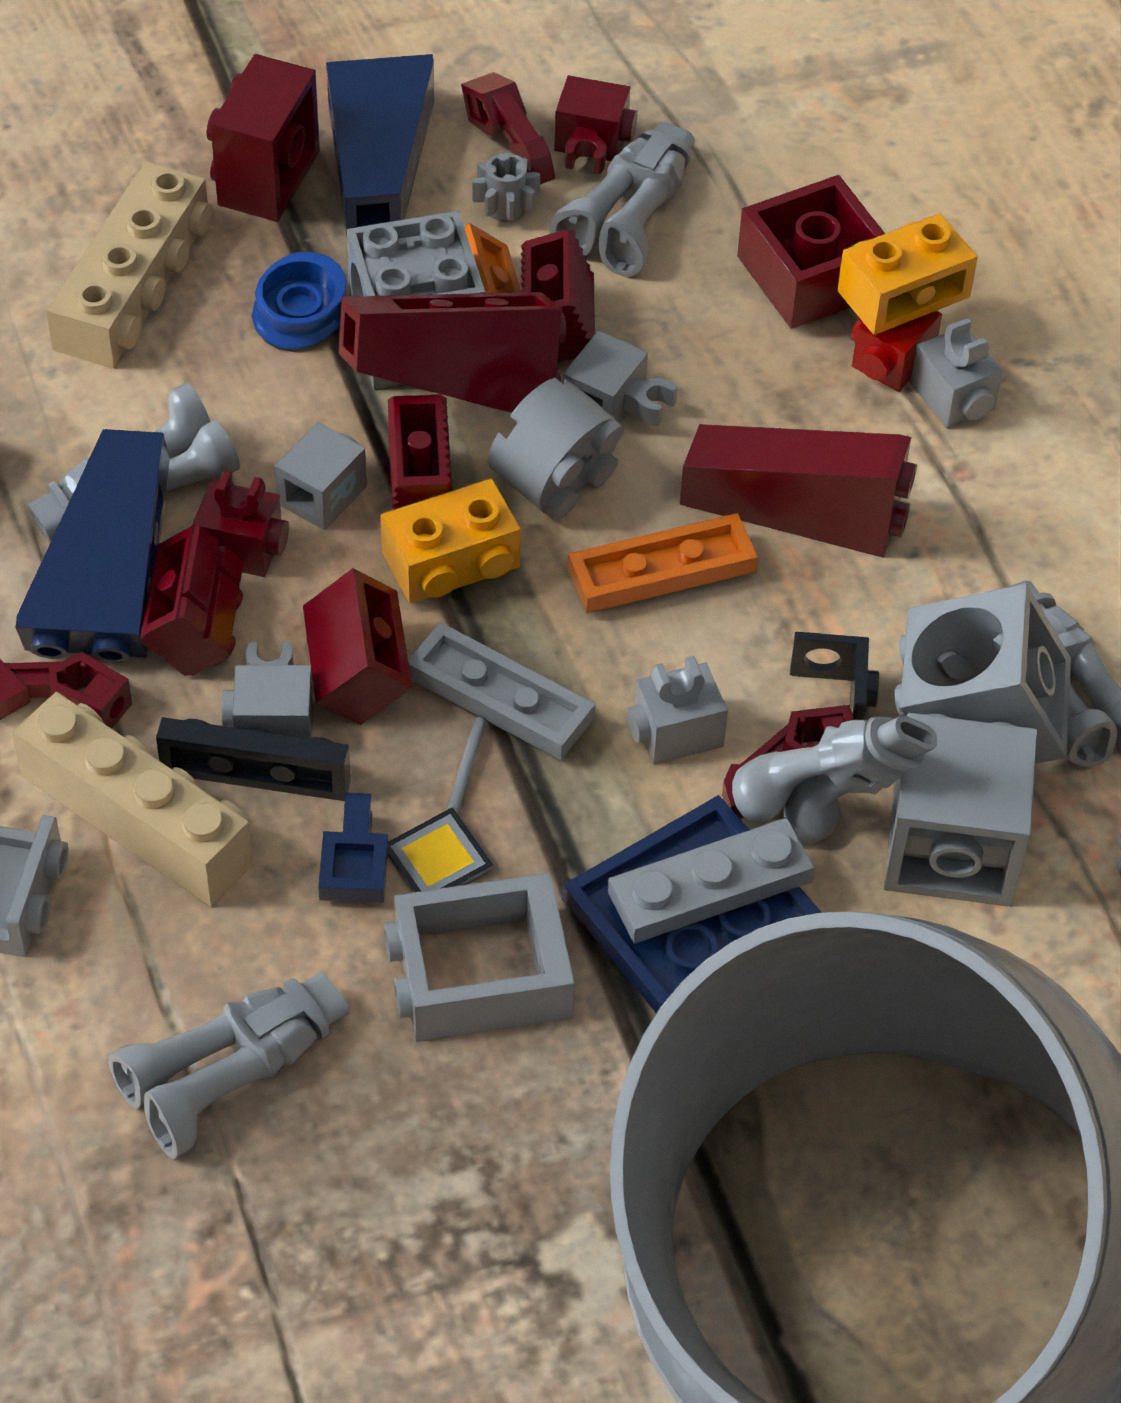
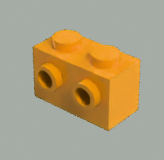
M939 213L918 222L908 223L897 230L868 241L858 242L854 246L844 249L837 291L873 335H876L970 298L978 256L942 214Z
M492 478L380 514L382 554L409 604L430 597H441L454 589L484 579L498 578L508 571L520 568L521 529Z

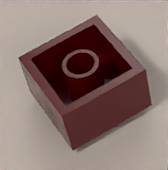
M254 54L243 73H237L234 76L227 99L220 109L215 108L212 111L206 130L207 139L212 141L213 160L210 168V178L216 182L218 206L275 222L280 220L320 152L316 70Z
M836 175L742 208L737 257L788 326L793 329L851 308L837 291L843 250L854 246L858 242L868 241L885 233L841 176Z

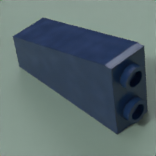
M433 54L326 62L328 106L347 237V229L405 219L434 105Z
M102 430L17 614L15 628L24 650H30L39 657L49 659H61L66 657L68 653L83 652L85 654H92L99 660L113 663L125 662L129 657H147V647L139 642L156 549L161 538L170 462L166 441L162 432Z

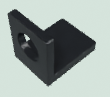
M795 632L790 664L791 676L850 681V708L854 720H864L866 707L877 706L879 670H868L869 637ZM815 649H829L838 653L840 658L832 663L820 664L809 660L805 655Z

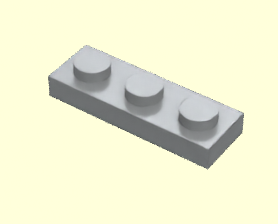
M439 622L408 659L412 681L471 713L483 717L486 721L559 760L565 757L595 719V703L442 622Z
M787 818L611 877L608 881V894L635 944L811 883L815 867Z

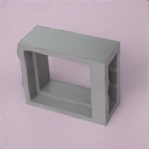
M550 873L394 895L395 921L384 923L385 941L389 962L401 960L404 977L394 978L397 1008L400 1018L412 1017L416 1042L573 1018L575 983ZM525 920L537 975L429 991L419 935Z

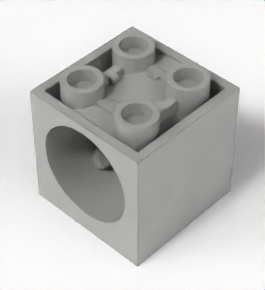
M459 211L347 229L349 296L485 293ZM370 376L374 390L404 385Z
M1027 583L908 608L906 635H902L899 641L900 656L903 663L902 684L897 685L895 689V703L899 716H907L908 712L925 715L943 714L956 719L987 723L1006 722L1018 727L1037 729L1035 764L1066 758L1071 657Z
M908 712V717L930 726L935 731L937 746L925 753L919 767L906 771L894 782L884 890L1012 907L1030 838L1037 729L1018 727L1006 722L987 723L950 718L943 714L925 715Z

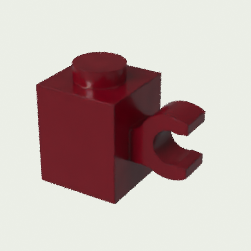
M567 76L555 111L554 151L565 153V167L567 169H573L575 160L585 156L594 159L593 173L601 174L605 169L606 160L612 161L614 156L620 153L623 142L633 141L638 111L629 109L631 86Z
M224 471L219 482L210 480L192 525L203 527L219 540V547L226 546L244 560L242 573L265 577L273 556H281L288 540L289 522L281 520L280 494L265 492V483L262 478L254 477L250 488L236 486L232 482V473Z

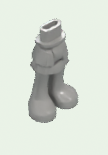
M660 122L654 130H645L638 139L628 144L621 153L614 156L608 166V174L602 182L585 196L572 200L557 211L549 225L550 234L566 229L575 231V238L579 239V247L583 248V255L589 254L600 236L599 252L601 260L606 267L613 273L624 277L638 274L647 263L650 251L644 226L652 213L657 208L665 206L672 199L674 190L681 186L684 169L691 159L692 154L690 150L695 144V138L692 133L666 122ZM622 196L628 201L604 223L606 216Z
M184 383L174 388L168 395L169 419L155 431L164 434L169 457L177 456L169 462L166 492L206 479H220L224 471L233 473L239 470L240 462L228 434L218 421L213 420L210 422L207 411L194 388L189 383ZM85 458L59 481V486L54 481L48 483V494L27 504L33 520L48 541L52 540L89 458Z
M1027 580L1014 584L1012 586L1027 583L1071 657L1070 676L1074 675L1096 708L1088 709L1070 684L1066 756L1077 766L1093 767L1101 765L1109 759L1115 745L1121 752V688L1104 666L1094 647L1095 641L1084 632V628L1074 618L1056 606L1055 599L1050 593H1039L1032 582Z
M905 715L895 719L878 716L871 717L869 721L850 720L841 723L839 728L828 726L819 744L816 746L763 754L740 767L732 781V795L735 805L742 816L756 823H764L776 817L784 810V817L790 822L800 842L813 845L830 837L837 827L840 819L838 802L840 796L847 793L877 794L882 788H888L906 771L921 765L925 753L937 746V735L930 726Z
M321 972L301 984L292 978L284 982L283 989L275 987L246 995V997L242 998V1001L226 1003L222 1014L202 1026L153 1044H130L121 1047L109 1054V1069L123 1098L132 1108L137 1110L144 1106L147 1123L156 1142L168 1157L176 1159L190 1151L196 1144L197 1117L203 1109L230 1091L259 1079L267 1080L272 1078L280 1068L293 1065L315 1040L321 1041L329 1035V1025L349 1014V1007L342 994L324 973ZM228 1046L232 1047L234 1053L181 1079L167 1083L171 1077L186 1067Z

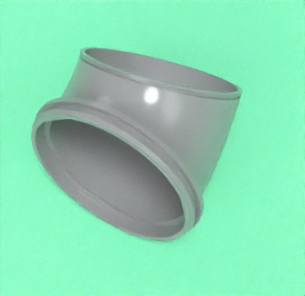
M860 911L815 913L788 918L758 928L729 943L713 954L679 984L660 1007L648 1026L629 1064L618 1099L612 1130L610 1155L611 1201L616 1234L623 1257L629 1305L639 1337L653 1367L676 1403H768L733 1375L713 1352L696 1325L678 1280L673 1253L674 1216L681 1186L693 1157L706 1136L723 1115L745 1095L767 1080L807 1063L865 1053L913 1055L1005 1082L1043 1104L1082 1138L1087 1167L1089 1206L1086 1241L1079 1274L1072 1295L1052 1338L1034 1364L1008 1391L993 1403H1121V1054L1087 1011L1063 987L1037 967L1011 952L952 927L916 918Z

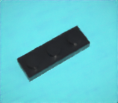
M165 717L161 718L156 735L159 761L170 769L177 767L186 771L193 779L345 801V794L349 790L351 775L348 744L335 743L322 737L307 739L274 734L261 728L240 729L213 725L199 719L179 720Z

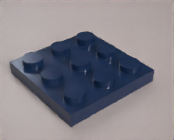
M719 795L562 885V900L656 1014L687 976L706 959L729 943L758 928L788 918L822 913L800 887H796L647 940L633 943L608 894L609 878L749 831L748 827Z

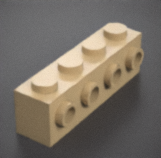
M146 161L143 163L46 310L52 350L114 369L126 349L134 348L146 317L151 310L156 311L160 307L167 284L175 272L180 273L184 269L188 260L189 250L198 235L204 236L210 227L213 207L207 201L205 178Z
M55 692L12 731L20 773L23 778L210 907L253 866L250 824L245 814L235 804L227 800L219 802L200 789L197 782L186 771L177 767L173 769L167 767L154 758L147 747L137 738L131 735L123 737L105 725L101 717L88 705L83 703L76 705L58 692Z

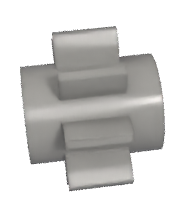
M500 153L492 156L486 164H478V176L472 180L473 202H485V216H491L496 220L507 222L520 218L525 211L533 212L535 210V196L540 195V173H527L528 159L521 158L512 153Z

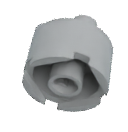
M553 378L539 385L519 403L510 415L517 422V425L507 439L498 432L488 456V464L492 470L539 510L558 521L566 516L578 500L577 492L588 483L598 487L612 475L618 464V459L612 453L623 435L624 427L620 425L616 418L569 380L564 378L562 383L557 378Z

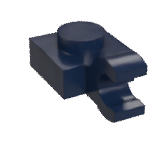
M346 793L343 832L323 831L318 885L319 900L384 903L388 834L371 833V794Z

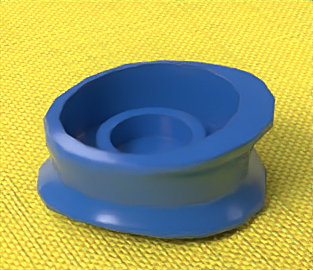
M298 252L281 258L265 271L256 287V300L251 317L256 331L266 343L278 349L297 350L308 348L325 340L339 328L342 297L345 296L347 290V279L341 266L329 256L315 252Z

